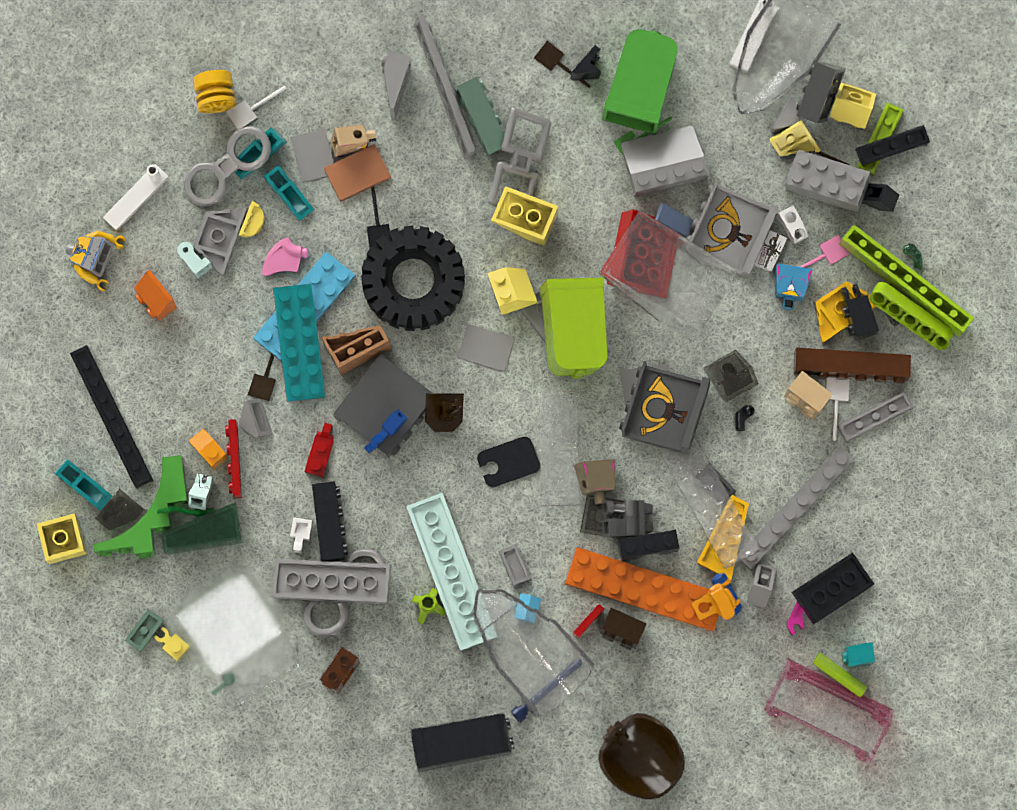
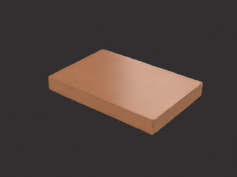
M375 144L324 168L340 202L391 179V175Z

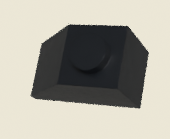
M869 183L862 204L879 211L893 212L900 195L886 184Z

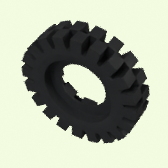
M404 226V230L399 231L396 228L389 231L388 236L384 237L382 235L376 240V245L370 247L367 252V258L363 261L361 280L367 304L372 312L374 311L379 319L383 322H389L390 326L397 329L403 327L405 331H415L416 328H421L422 331L430 329V326L433 324L437 326L444 322L445 317L451 316L456 310V305L460 303L463 296L465 272L459 252H456L454 244L449 239L447 241L444 239L443 234L436 230L434 233L430 232L429 228L420 226L419 229H414L413 226ZM405 260H422L433 271V287L421 298L409 299L403 297L394 288L392 281L394 270Z

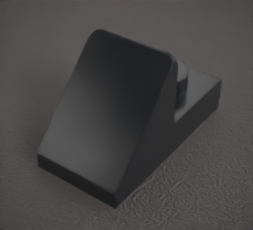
M594 45L575 67L570 77L571 80L599 79L601 71L595 67L600 59L601 49Z

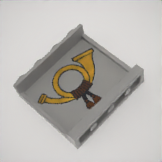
M716 180L715 185H710L706 194L709 196L707 203L703 201L699 212L702 213L700 219L696 218L693 223L692 229H694L692 236L688 235L684 245L687 246L686 252L748 279L779 207L773 204L771 207L719 186V181Z

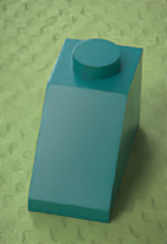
M873 642L847 646L844 648L845 652H842L843 664L846 663L847 668L870 666L875 662Z

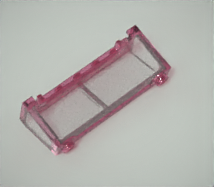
M787 658L764 708L767 714L774 718L785 715L854 749L858 759L872 762L892 723L894 711L865 695H862L861 698L856 696L840 683Z

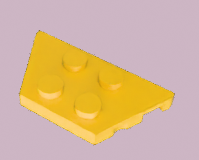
M847 281L815 302L822 344L849 325L848 319L844 318L842 313L844 300L841 288L846 287L850 299L855 298L852 291L853 284ZM859 289L861 296L868 295L870 301V295L867 294L868 292ZM870 301V304H871V307H872V310H873V309H875L877 306H875V305Z

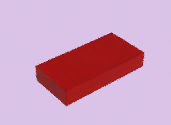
M600 604L573 631L574 637L579 639L601 615L604 608Z

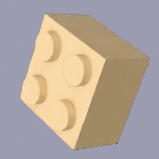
M802 371L788 388L784 397L787 398L786 401L791 406L799 407L805 417L815 419L833 394Z

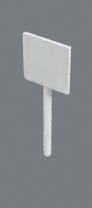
M283 86L251 108L246 100H244L233 109L227 111V114L239 130L257 119L253 110L286 90V86Z
M829 377L826 381V389L833 394L830 400H835L833 441L836 440L838 403L839 401L848 402L850 379L838 380Z

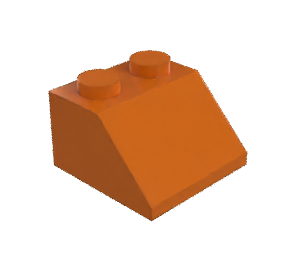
M150 270L145 273L134 287L137 293L134 295L140 304H146L148 307L146 311L152 319L156 317L160 321L177 308L173 298Z

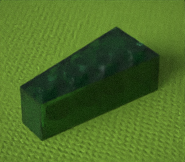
M234 502L162 532L164 553L172 555L243 543L237 503Z

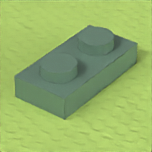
M147 609L125 641L139 652H142L164 620Z

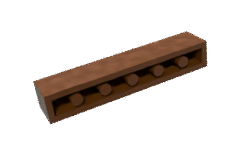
M796 347L794 351L793 374H798L799 376L803 371L808 376L817 375V378L820 379L836 376L838 380H847L848 377H852L856 381L874 379L875 382H886V380H893V383L902 384L910 378L911 355Z

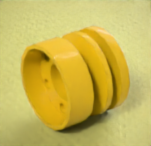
M210 70L194 76L193 84L195 93L198 94L196 101L199 112L206 114L225 112L237 105L234 98L235 92L231 90L233 88L231 72L227 70Z

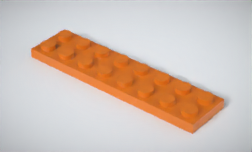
M576 548L565 582L566 585L699 628L714 631L719 614L714 613L699 620L691 605L693 601L705 596L709 589L586 549ZM701 602L698 609L701 613H706L712 604L711 602Z

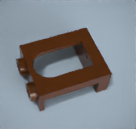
M341 647L320 678V681H322L324 686L339 695L360 664L359 658Z

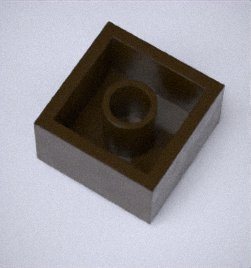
M610 608L600 634L607 641L613 642L616 640L620 642V646L625 649H636L647 623Z

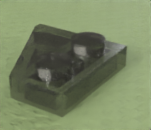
M119 489L94 519L111 531L143 517L147 511Z

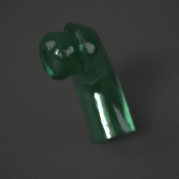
M914 244L904 245L903 253L913 258V269H923L921 251Z

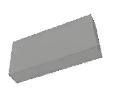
M517 544L498 551L513 587L531 580Z

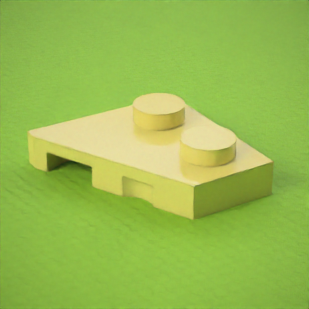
M803 120L770 138V142L779 156L796 154L798 150L805 152L815 151V153L821 151Z

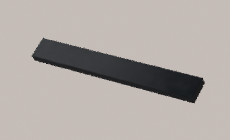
M86 345L71 352L70 355L135 488L137 489L153 481L89 347Z

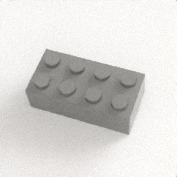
M798 150L785 182L786 191L858 213L870 182V172Z

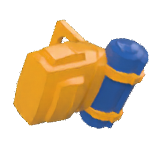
M725 573L716 574L711 580L713 586L709 588L708 593L691 603L699 620L714 613L719 614L725 620L733 618V615H737L741 611V601L737 598L730 584V579ZM701 602H711L712 604L706 613H701L698 609Z

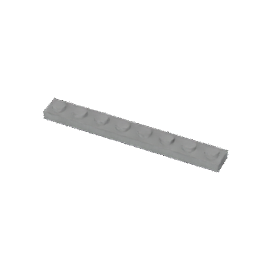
M425 16L418 17L414 23V28L463 158L464 160L471 158L475 153L476 145L474 140L470 138L468 124L464 122L463 110L456 101L457 95L450 85V76L444 69V60L438 53L437 42L432 37L430 23L426 21Z
M840 446L737 555V558L751 570L851 464L854 458Z

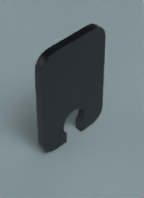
M521 437L483 450L477 456L480 467L485 466L488 462H495L498 466V471L495 474L483 476L485 483L489 487L503 485L534 474L540 469V462L533 443L528 437Z

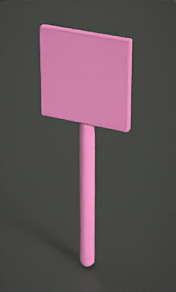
M837 235L819 245L824 254L800 267L806 268L825 257L831 265L850 255V253L839 245L841 238Z

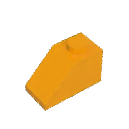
M204 429L189 440L190 444L213 470L228 458L226 453Z

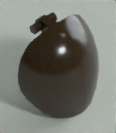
M636 713L626 717L621 722L617 720L613 726L610 725L606 730L607 733L603 736L605 741L598 755L599 765L607 779L620 791L645 800L657 799L667 794L680 780L685 769L684 753L672 731L661 721L648 714Z

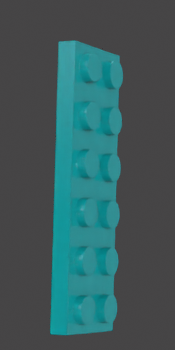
M302 284L273 288L286 401L325 398L312 285Z

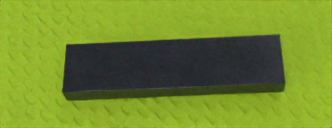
M922 125L857 147L855 150L861 166L928 144L930 139L925 126Z

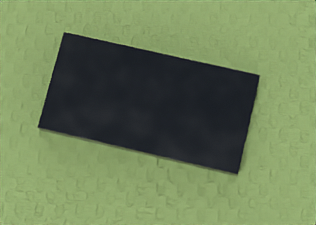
M852 552L791 593L814 625L875 584Z

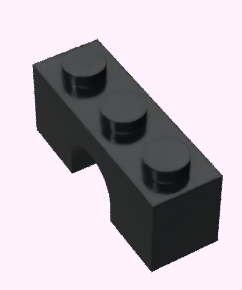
M676 530L618 540L620 559L623 562L640 559L643 556L652 554L674 553L680 549Z

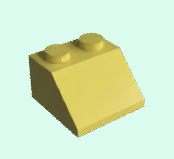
M841 82L829 117L837 122H846L855 128L865 129L876 94Z
M505 267L488 273L501 315L538 303L526 269Z

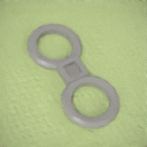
M253 126L242 127L235 131L229 139L227 153L214 164L210 162L198 163L187 172L184 180V191L188 199L195 205L202 207L218 203L226 193L227 179L239 169L253 171L266 163L271 152V145L267 135L261 129ZM248 134H253L260 138L263 147L261 156L252 163L241 162L235 152L238 140ZM203 170L213 171L219 179L218 191L208 199L197 197L192 189L194 177Z
M372 549L354 551L345 560V562L354 563L359 558L370 557L378 564H386L381 554ZM309 600L304 608L303 620L310 633L317 637L329 638L337 635L344 629L348 622V606L351 602H334L339 606L341 612L338 623L330 629H319L312 623L311 615L314 607L323 601Z

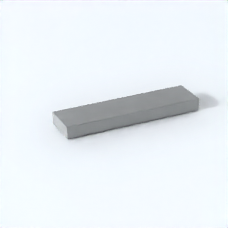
M905 391L837 425V428L847 443L914 407Z

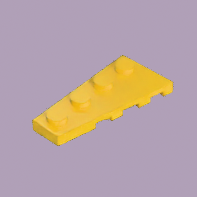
M731 495L696 564L716 574L725 573L730 581L732 580L749 503Z

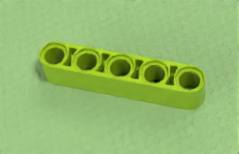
M878 282L870 295V301L875 306L936 349L945 350L948 348L954 335L953 330L888 283Z

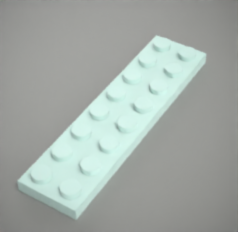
M443 493L406 506L460 652L497 638Z

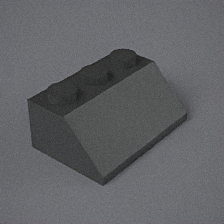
M822 61L815 62L809 71V75H811L809 82H806L803 88V99L799 100L796 110L798 112L796 116L814 123L826 122L846 68Z

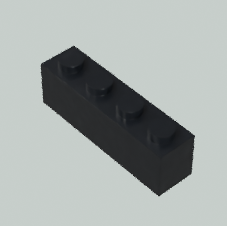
M335 481L312 484L321 561L345 560V555H348L347 543H343L342 536H345L346 533L345 525L340 523V517H343L342 505H338V498H341L340 486H336Z

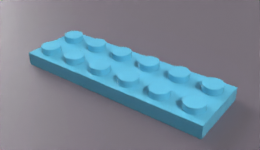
M327 252L323 254L298 284L312 285L316 323L355 278L353 272ZM275 311L253 339L282 362Z

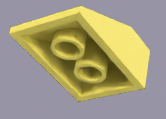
M505 186L491 221L528 241L545 247L559 211L557 205Z

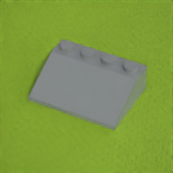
M693 125L620 143L634 197L708 178L709 172Z

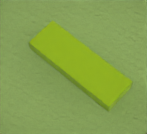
M821 652L818 653L813 661L815 666L856 696L861 698L868 686Z

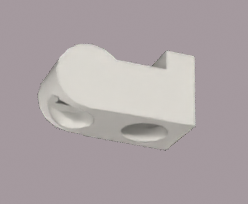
M794 205L776 215L777 220L781 222L793 244L808 238V233Z

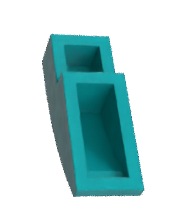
M272 127L265 132L271 145L269 158L287 143L281 134ZM260 138L254 140L238 156L241 162L252 163L261 156L263 147ZM239 169L235 174L242 180L253 171Z
M276 165L262 176L298 221H301L314 210L279 165Z
M65 459L54 472L57 477L100 511L113 497L68 459Z

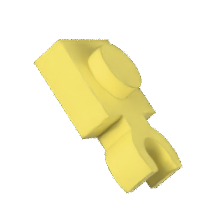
M162 627L161 630L165 632L164 638H159L157 635L154 638L160 643H165L162 649L178 661L190 646L176 634L170 637L169 631Z

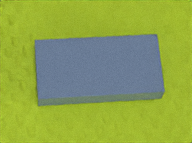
M664 203L660 204L654 220L656 223L684 238L688 237L693 223L691 218Z

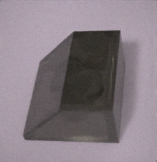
M737 350L703 368L717 393L725 402L736 398L738 395L759 384L753 367Z

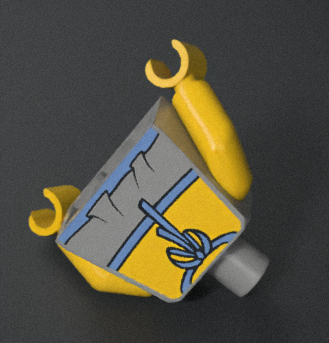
M95 231L86 236H79L75 245L68 244L66 246V254L71 255L69 260L74 264V270L80 278L92 285L96 284L98 289L103 292L105 290L100 288V284L104 282L109 285V283L105 279L99 280L97 278H101L113 246L115 245L117 249H123L124 246L119 245L117 241H125V238L123 236L114 238L111 234Z

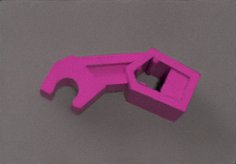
M796 602L786 624V628L791 636L796 633L793 629L794 625H798L801 630L805 628L802 617L804 610L798 602Z

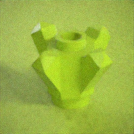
M432 588L428 594L423 596H413L411 602L417 604L420 608L417 622L424 624L427 615L432 613L444 616L445 609L436 600L437 589Z

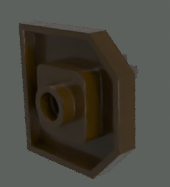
M426 393L425 423L434 432H453L463 422L464 394Z

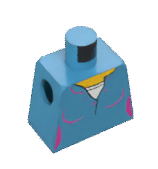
M776 264L775 297L783 299V309L793 310L795 301L801 302L803 300L813 269Z

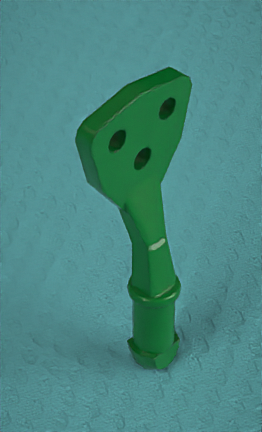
M175 506L157 510V514L178 512L196 516L197 518L215 514L214 508L188 510Z

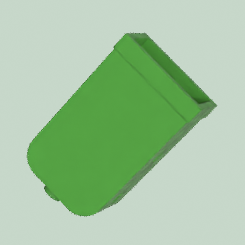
M636 29L628 34L608 99H606L602 120L654 135L657 133L678 51L677 44L672 38L663 36L660 32L653 30L649 32Z

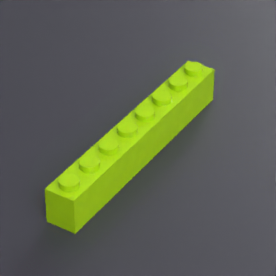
M853 225L842 238L839 245L910 300L949 326L956 336L960 337L975 319L857 226Z

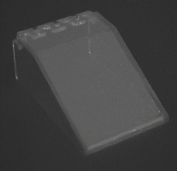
M641 210L599 271L602 277L658 322L686 340L688 338L693 342L702 331V328L697 323L705 326L712 315V312L707 308L713 311L722 300V297L717 292L725 295L737 273L736 269Z
M242 571L177 614V617L220 683L224 682L221 676L226 673H233L235 683L225 687V690L240 711L244 710L242 705L253 698L249 693L250 690H253L255 695L269 687L265 681L269 678L271 683L274 684L285 676L282 668L285 667L289 673L300 665L303 669L306 668V665Z

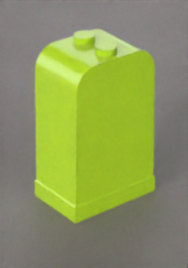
M604 277L547 279L540 287L547 365L551 373L556 376H571V379H581L582 376L594 374L607 361Z

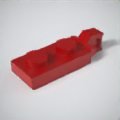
M324 423L322 432L317 431L305 467V473L321 478L324 477L334 444V436L330 435L333 427L332 424Z

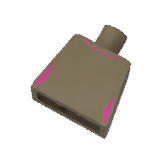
M615 459L582 461L574 465L582 494H593L595 505L603 504L606 501L605 493L615 489Z

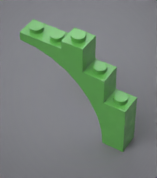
M181 455L162 457L160 486L154 502L147 513L135 526L122 535L108 541L93 544L96 554H99L100 557L111 556V552L119 551V554H128L133 550L136 557L139 556V559L151 558L152 554H155L153 531L161 534L168 532L167 529H172L170 513L157 514V510L169 506L184 507V504L188 503L184 462Z

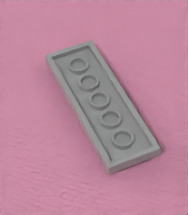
M276 559L271 597L273 599L388 604L391 565Z

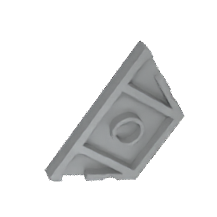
M245 206L239 209L206 212L193 246L203 258L206 257L212 267L222 276L225 275L248 208Z

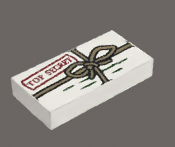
M770 230L754 265L771 273L787 238Z

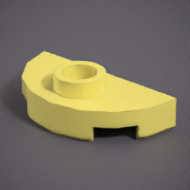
M254 201L251 202L239 232V237L247 238L254 236L264 226L265 217L263 210Z

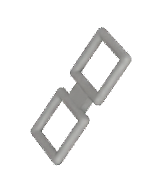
M517 108L511 109L502 143V150L511 153L512 156L510 164L498 162L488 199L489 205L495 207L498 205L499 200L496 198L503 170L530 179L526 194L534 195L538 175L530 172L529 168L531 161L540 163L543 159L551 127L550 120ZM517 117L543 126L536 154L510 145Z

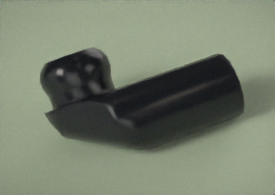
M745 405L735 413V431H745V420L755 412L752 405Z

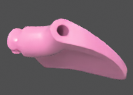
M289 237L282 239L269 251L262 269L263 276H270L284 271L298 273L301 258L308 257L309 249L292 244Z

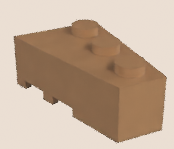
M381 325L358 329L356 332L346 334L343 332L335 336L321 337L341 376L392 349L390 341Z

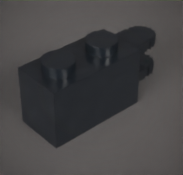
M854 284L852 285V291L855 298L850 299L846 287L841 288V293L844 300L842 313L849 322L847 326L849 335L853 336L854 341L876 335L879 328L868 295L861 296L858 285Z

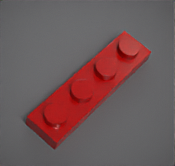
M236 419L228 420L229 425H225L226 437H229L230 444H226L227 456L231 457V463L227 464L228 475H232V482H229V494H233L234 499L242 498L238 422Z

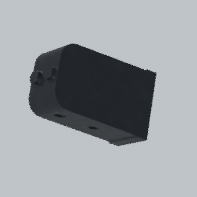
M502 713L411 729L418 773L510 755L515 747L513 737L509 738L508 730L511 729L509 718H506L505 714Z

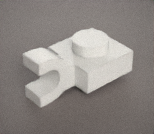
M293 517L290 538L295 539L294 553L302 554L303 541L310 540L312 520Z

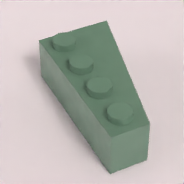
M475 77L454 88L456 95L460 94V104L465 112H469L468 120L473 129L476 128V136L486 156L501 150L505 131L503 132L500 127L502 122L499 115L494 114L492 110L494 105L491 98L485 95L484 90H486L483 81Z

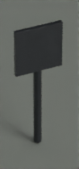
M374 186L371 187L376 225L367 226L369 248L371 246L374 247L376 240L382 235L384 237L388 236L390 231L389 224H379Z

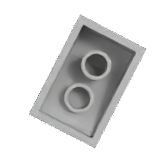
M389 51L388 56H384L382 61V73L385 76L391 119L395 120L412 70L411 57Z

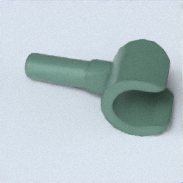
M232 672L221 676L224 682L212 692L213 696H216L223 688L235 683V677Z

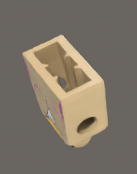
M363 125L335 128L331 138L335 157L356 153L365 149L368 142L376 141L375 130L365 131Z

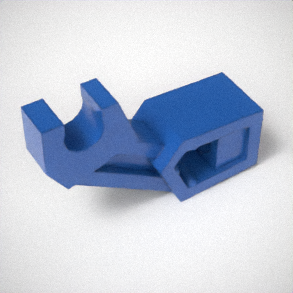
M399 409L394 411L382 424V430L371 439V442L364 449L368 453L373 452L389 435H394L408 418Z

